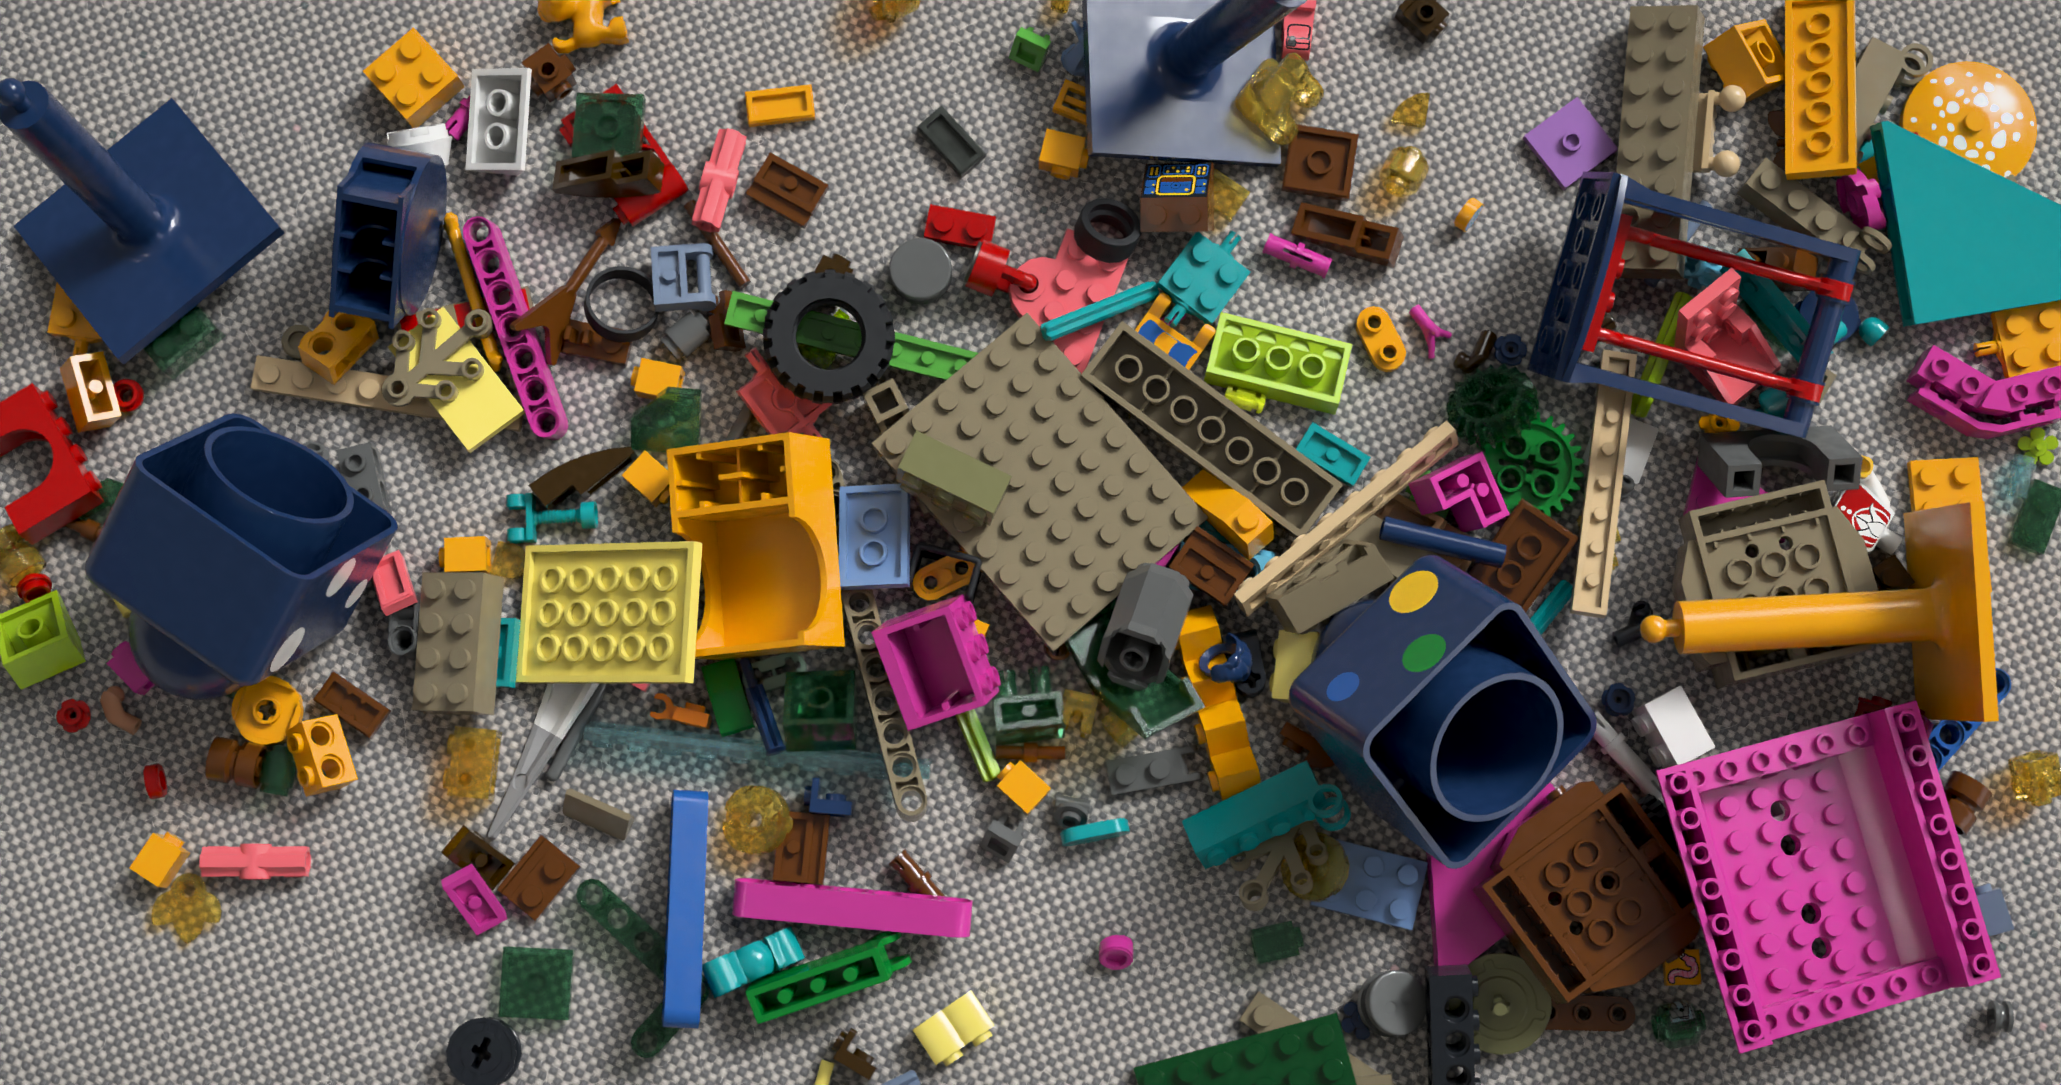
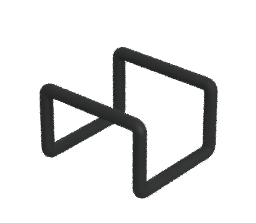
M924 542L917 543L910 561V587H906L907 590L911 592L914 589L913 579L920 568L922 557L939 560L946 555L975 563L966 594V601H970L973 604L982 574L980 571L981 559ZM957 562L956 566L968 569L966 562Z

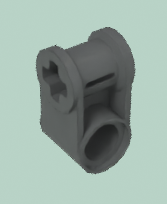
M421 593L416 596L417 603L389 615V636L387 640L389 649L396 655L415 660ZM412 636V643L408 648V640Z

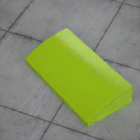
M1221 312L1204 382L1223 388L1232 385L1235 390H1238V387L1256 392L1257 396H1261L1262 393L1268 399L1335 415L1339 406L1353 344Z

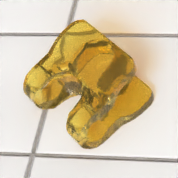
M1289 53L1280 64L1273 58L1265 59L1236 97L1235 105L1241 114L1258 126L1272 142L1287 145L1292 142L1298 133V126L1290 113L1291 100L1301 107H1316L1324 97V89L1311 75L1305 61L1297 53Z

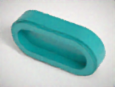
M1117 818L1067 828L1061 831L1060 837L1062 846H1075L1120 837L1130 833V828L1126 818Z

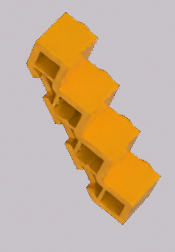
M1211 605L1188 612L1175 650H1179L1186 675L1181 678L1186 698L1192 697L1199 724L1194 725L1199 745L1205 744L1212 771L1207 772L1212 792L1219 791L1220 797L1224 801L1261 783L1257 762L1250 747L1246 722L1236 697L1234 682L1216 683L1211 680V677H1207L1199 666L1200 657L1207 649L1214 645L1222 644L1218 622ZM1219 654L1212 658L1208 668L1211 670L1213 666L1227 662L1225 654Z

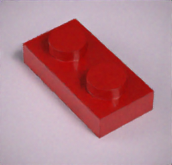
M930 204L924 238L939 243L976 249L978 242H982L983 239L992 242L996 216Z

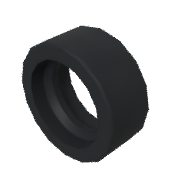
M1108 198L1094 199L1086 203L1074 226V238L1081 250L1088 256L1106 263L1121 262L1129 258L1141 236L1140 220L1137 214L1125 204ZM1102 222L1110 224L1123 234L1124 239L1105 237L1098 233L1091 223Z

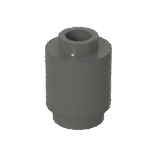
M689 311L665 331L666 335L661 339V342L677 361L683 356L687 358L711 338L708 333L711 329L710 324L700 312L694 316Z

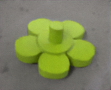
M2035 427L2030 431L2031 439L2027 436L2019 438L2017 447L2022 451L2029 450L2022 457L2025 464L2034 465L2038 459L2043 465H2049L2053 462L2054 455L2048 450H2054L2058 447L2059 442L2055 436L2051 435L2044 439L2045 430L2041 427Z

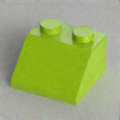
M57 590L0 614V656L2 665L21 690L86 662L80 637Z

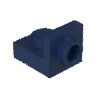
M812 778V786H805L804 806H810V813L830 815L831 817L853 818L854 804L851 801H846L847 795L827 793L826 799H820V778Z

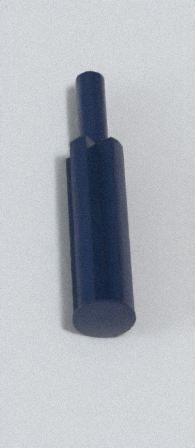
M744 657L740 660V665L748 685L745 692L766 749V755L774 756L786 750V746H784L763 684H758L750 659Z

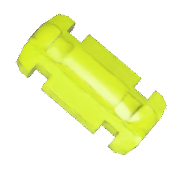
M1232 385L1226 388L1224 397L1239 408L1247 411L1256 409L1258 414L1263 411L1266 396L1262 393L1261 396H1257L1254 391L1238 387V390H1235Z

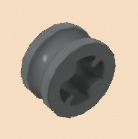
M1990 1001L1987 1007V1024L1990 1032H1997L1999 1029H2002L2003 1032L2010 1033L2014 1023V1012L2011 1002L2003 1001L1999 1005L1997 1001Z

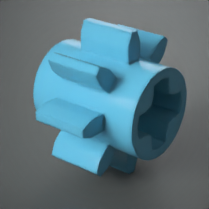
M1686 256L1684 278L1688 279V286L1700 289L1702 285L1708 287L1722 275L1719 271L1722 266Z

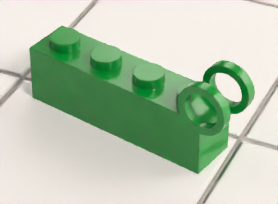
M884 931L869 938L866 943L752 982L745 992L757 1024L888 981L894 971L904 968L912 962L910 954H903L888 959L884 945L901 938L902 933Z

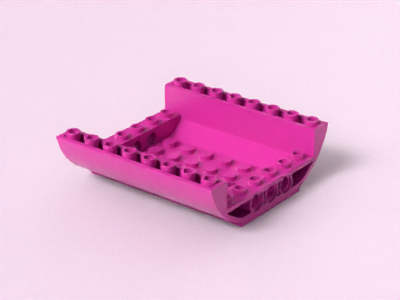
M1916 700L1655 771L1739 1054L1772 1045V1040L1945 989L1970 987L2001 978ZM1774 802H1779L1785 809V816L1781 821L1775 820L1771 815L1770 809ZM1784 836L1791 837L1795 843V850L1791 855L1785 854L1781 849V840ZM1805 904L1811 905L1816 913L1815 920L1811 924L1806 923L1801 915V910ZM1816 938L1821 939L1826 946V952L1822 958L1816 957L1812 952V943Z

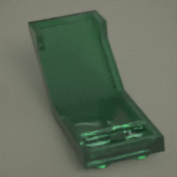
M1117 597L1064 644L1095 697L1141 737L1147 739L1204 709L1205 705L1188 677L1180 680L1169 670L1164 682L1156 684L1155 681L1150 683L1146 689L1140 691L1111 681L1107 675L1109 672L1105 664L1102 667L1097 658L1118 599Z

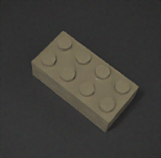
M422 572L412 703L413 711L442 715H494L504 578L487 573Z

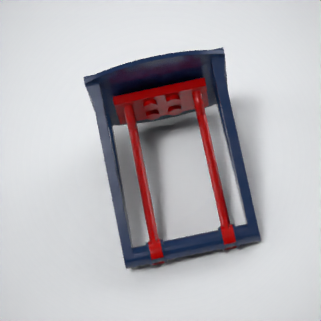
M1583 172L1527 370L1566 383H1598L1806 439L1815 406L1820 405V398L1826 385L1823 379L1845 305L1849 306L1853 287L1856 284L1853 278L1861 251L1658 193L1623 174L1615 172ZM1623 204L1828 257L1830 260L1826 273H1822L1821 277L1817 278L1630 226L1633 216L1622 214L1621 212ZM1626 241L1651 246L1727 268L1732 267L1738 271L1815 291V297L1818 300L1796 374L1786 378L1601 328L1605 312L1609 313L1614 304L1615 293L1611 291L1615 278L1619 279L1624 269L1625 259L1621 257ZM1599 341L1785 392V397L1788 398L1783 418L1582 364L1577 361L1582 350L1594 353L1596 343Z

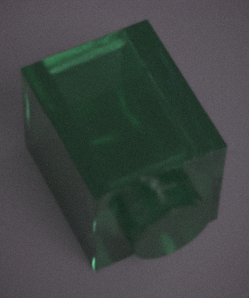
M1292 920L1248 930L1256 964L1300 955L1298 948L1304 947L1300 927H1293Z

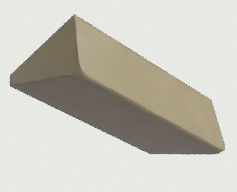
M571 788L567 789L562 810L565 816L620 840L627 838L635 820L633 815Z

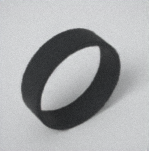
M626 266L611 267L601 271L589 283L584 300V313L589 325L600 336L615 342H632L643 338L655 326L659 312H655L650 321L639 328L619 330L607 326L596 317L590 305V295L598 285L605 281L626 279L641 285L650 294L654 303L653 280L645 273Z

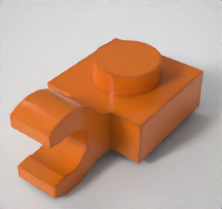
M663 693L655 694V699L666 703V709L662 713L651 711L650 716L660 721L671 720L705 730L710 729L713 717L705 713L706 707L686 702L685 708L674 706L669 696Z

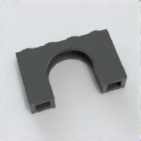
M1829 425L1809 427L1806 439L1771 429L1701 433L1697 465L1723 496L1730 498L1759 495L1761 470L1764 466H1782L1803 471L1812 476L1816 481L1825 480L1827 491L1859 489L1863 457Z

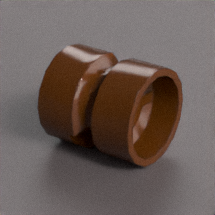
M216 736L211 743L207 755L206 779L226 784L233 779L237 786L257 789L265 774L268 757L267 747L250 742H245L242 746H239L238 740Z
M1954 770L1945 781L1943 789L1957 834L1967 836L1977 820L1974 813L1983 811L1992 797V793L1976 779Z

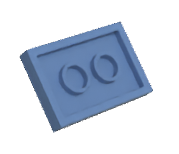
M901 484L840 487L839 573L841 590L910 587V494L900 488Z
M1326 837L1324 844L1329 856L1328 860L1318 867L1310 905L1410 931L1413 930L1428 862Z

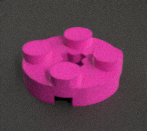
M1857 168L1856 175H1844L1842 178L1837 179L1836 191L1842 212L1850 211L1854 219L1852 222L1861 229L1865 226L1876 230L1885 228L1887 223L1878 202V198L1881 197V190L1875 179L1868 180L1859 168Z

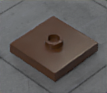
M1292 123L1281 191L1348 202L1359 134Z

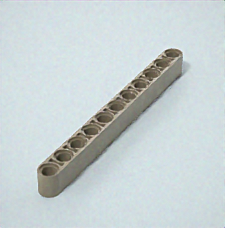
M831 459L832 474L835 476L833 479L834 503L839 504L840 487L845 486L838 463ZM839 514L835 515L836 533L839 536ZM841 590L842 605L895 808L900 818L908 822H916L926 813L927 795L910 730L908 731L887 673L879 678L871 677L867 673L868 668L873 664L884 666L875 642L871 645H865L858 639L862 633L872 632L882 625L873 590ZM857 599L865 600L869 604L868 608L863 612L852 610L850 605ZM881 697H889L894 700L895 705L892 709L883 711L876 706V701ZM890 730H898L904 737L901 742L891 744L885 740L884 736ZM907 763L913 770L907 777H898L894 774L893 768L896 764ZM915 796L920 799L921 806L915 811H908L901 804L904 798Z

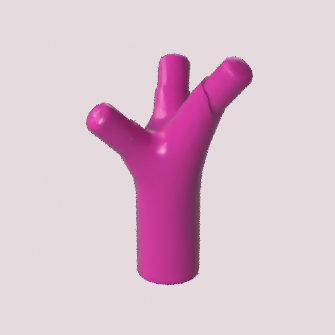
M1418 304L1409 311V314L1422 330L1428 346V358L1433 359L1435 358V337L1441 336L1449 339L1452 333L1437 326Z

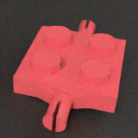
M756 347L747 352L744 356L757 372L754 373L748 383L736 392L768 435L792 432L822 437L813 424L818 416L829 408L832 403L816 404L812 403L811 400L795 396L792 391L780 384Z

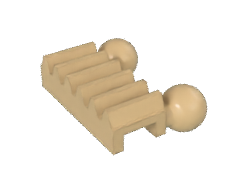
M1729 85L1723 88L1721 92L1708 90V93H1699L1693 172L1710 173V171H1715L1721 177H1731L1738 172L1740 168L1738 155L1733 151L1724 150L1713 157V145L1715 143L1714 132L1716 131V106L1720 105L1728 112L1739 111L1746 102V94L1741 87Z

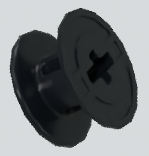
M483 1017L470 1019L457 1027L449 1039L446 1055L451 1072L464 1085H500L510 1079L518 1069L522 1050L520 1039L510 1025L503 1020ZM490 1038L491 1042L487 1051L492 1054L491 1058L483 1059L480 1066H478L481 1054L477 1052L478 1047L486 1046Z

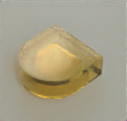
M498 541L490 574L506 579L522 577L524 575L525 550L518 545Z

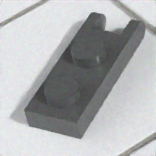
M1197 745L1105 761L1111 796L1202 780V772L1188 774L1185 759L1186 754L1191 755L1198 752Z

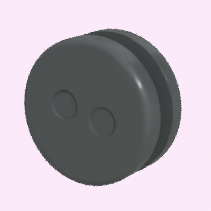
M926 238L908 240L901 244L891 257L889 263L890 280L896 293L907 302L919 305L935 302L950 287L952 281L950 257L947 251L933 240Z
M1393 970L1376 973L1369 977L1360 988L1357 999L1360 1018L1370 1031L1379 1036L1394 1037L1410 1034L1422 1024L1426 1015L1424 988L1413 975L1404 971Z

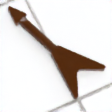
M612 218L596 230V240L564 286L556 289L510 324V329L516 331L540 326L544 328L546 363L548 365L555 366L557 364L563 344L565 326L569 324L577 291L607 246H614L621 224L619 218Z

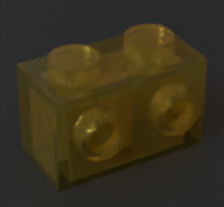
M455 726L454 734H449L447 742V754H451L450 768H445L443 775V789H447V796L494 801L502 732L492 729Z

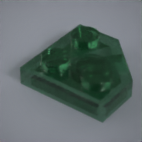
M668 386L653 401L635 411L631 418V448L633 450L667 453L666 449L700 445L702 390Z

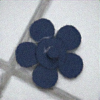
M1346 1003L1343 1007V1012L1351 1018H1344L1341 1021L1343 1031L1350 1033L1356 1028L1355 1035L1358 1039L1365 1040L1369 1038L1370 1030L1362 1022L1356 1003Z

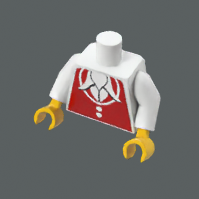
M1861 455L1863 458L1859 489L1839 490L1831 505L1832 507L1837 506L1863 537L1868 554L1877 546L1892 555L1902 541V537L1887 529L1895 513L1890 508V501L1873 472L1874 465L1872 459Z

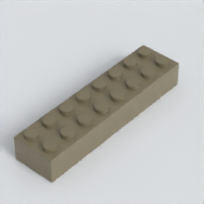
M1698 5L1630 6L1616 173L1626 175L1652 191L1690 201L1705 17ZM1623 204L1621 213L1633 216L1630 226L1687 242L1688 220ZM1626 241L1621 257L1625 259V264L1620 278L1684 279L1686 256Z
M1123 321L1120 322L1081 374L1098 393L1200 469L1208 472L1248 498L1274 524L1294 539L1308 533L1343 486L1342 483Z

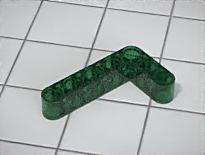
M588 879L582 882L576 893L577 901L581 907L659 979L664 981L662 963L665 958V937L607 883L597 879ZM598 885L603 892L602 899L598 904L591 905L586 899V892L591 886ZM622 908L628 914V922L623 928L618 929L612 924L611 917L614 911ZM643 932L650 933L654 939L652 949L647 952H642L637 947V938ZM703 972L702 982L705 984L706 989L701 997L700 1010L713 995ZM663 1001L632 1036V1049L640 1057L651 1058L658 1056L684 1029L662 1027ZM645 1032H652L657 1037V1046L652 1052L643 1050L640 1045V1039Z

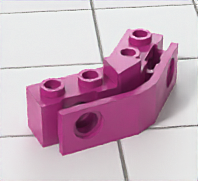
M1932 345L1922 352L1906 382L1918 388L1909 395L1906 401L1969 437L1992 439L2030 430L2035 427L2055 424L2061 420L2059 405H2061V365L1995 381L1939 347ZM2039 406L2045 409L2044 412L2039 414L2035 412L2025 415L2023 411ZM1974 411L1975 413L1994 415L1995 420L2010 417L2012 423L1999 425L1979 422L1967 414Z

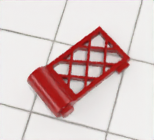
M617 84L561 119L564 126L559 131L569 146L572 147L577 144L583 155L593 154L595 142L612 145V149L616 151L618 146L633 148L635 153H639L641 150H652L665 164L661 193L613 198L617 205L612 209L623 225L629 222L632 227L636 226L689 191L688 186L677 169L665 155ZM617 96L622 103L620 115L602 114L604 104ZM626 111L629 113L631 118H625ZM583 117L594 119L591 135L577 133L572 124ZM601 120L617 123L614 139L597 136ZM623 124L637 126L640 129L637 142L620 140ZM644 137L649 144H643ZM583 140L589 141L588 148L583 142Z

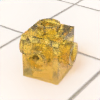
M2033 750L2008 759L2011 788L2015 794V799L2031 802L2032 806H2043L2052 803V798L2061 795V767L2058 753Z

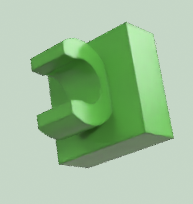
M1021 27L1015 36L1009 59L1039 72L1044 64L1051 43L1050 36L1046 34L1043 38L1033 33L1034 28L1029 27L1025 29Z

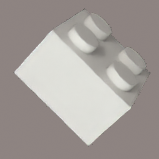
M1678 686L1632 711L1634 716L1631 719L1632 724L1640 737H1646L1651 746L1648 749L1649 755L1658 768L1662 766L1664 769L1689 762L1715 748L1682 686Z

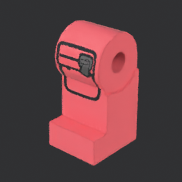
M1307 0L1283 18L1281 59L1309 60L1316 0Z

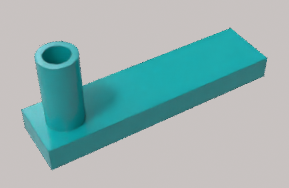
M1745 249L1735 254L1754 260ZM1723 266L1719 271L1723 275L1730 268ZM1735 270L1741 276L1740 296L1799 363L1810 324L1771 279ZM1842 321L1840 322L1834 344L1847 335V327Z

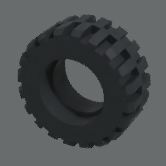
M825 270V272L821 273L813 271L806 273L804 277L798 280H792L782 292H778L765 316L763 346L768 365L784 388H788L795 396L801 399L811 400L812 403H833L834 405L859 398L878 383L887 370L893 354L895 331L891 311L889 312L885 305L886 301L881 294H877L872 289L873 286L865 280L862 282L855 278L854 274L848 272L842 274L836 273L835 270ZM820 306H837L848 311L856 319L861 330V346L857 355L850 363L838 369L824 370L809 364L802 357L797 347L796 332L800 321L808 312Z

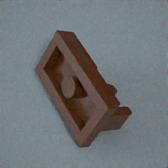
M570 319L569 324L565 326L560 353L627 367L632 342L608 340L596 333L589 323Z

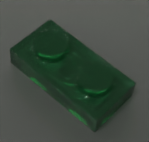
M2038 479L2031 480L2010 535L2009 544L2039 556L2045 553L2061 510L2060 488Z

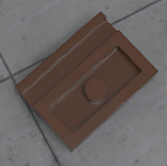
M770 152L755 176L751 187L745 194L751 200L805 229L809 219L813 216L827 193L829 185Z
M1197 526L1170 564L1169 569L1178 571L1186 576L1190 584L1226 607L1255 564Z
M780 811L773 872L774 881L824 885L830 815Z
M540 835L497 890L533 920L538 921L579 871L581 866L546 837Z

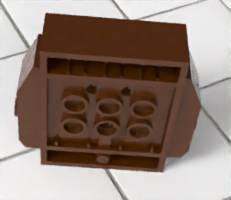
M1594 781L1579 782L1567 789L1560 785L1545 796L1548 801L1547 804L1509 831L1490 866L1494 873L1472 889L1556 1004L1569 1003L1581 993H1592L1636 984L1665 961L1669 964L1684 954L1685 950L1683 948L1696 939L1701 927L1691 913L1695 909V904L1681 860L1623 782L1602 792ZM1619 824L1623 826V828L1626 830V832L1629 834V836L1632 838L1634 842L1630 840V838L1627 836V834L1624 832V830L1621 828ZM1652 867L1654 868V870L1657 872V874L1660 876L1661 879L1658 878V876L1656 875V873L1653 871ZM1603 876L1609 877L1612 881L1609 889H1605L1601 885ZM1551 892L1556 893L1559 897V903L1556 906L1551 905L1548 901V896ZM1573 921L1580 925L1581 929L1578 935L1570 932L1569 926Z

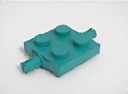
M1229 231V234L1220 245L1213 243L1200 232H1196L1156 284L1158 288L1170 296L1175 304L1164 318L1167 324L1177 314L1170 324L1171 327L1176 328L1186 313L1196 316L1205 324L1211 325L1251 272L1236 261L1231 254L1242 239L1239 234L1229 244L1236 234L1234 231Z

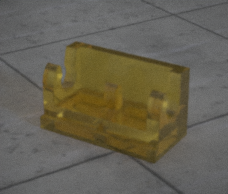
M1065 689L1063 695V702H1065L1062 718L1063 729L1065 731L1068 729L1072 716L1074 723H1078L1081 718L1080 738L1090 739L1099 696Z

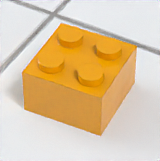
M414 27L363 70L370 83L411 128H418L465 87L458 75Z

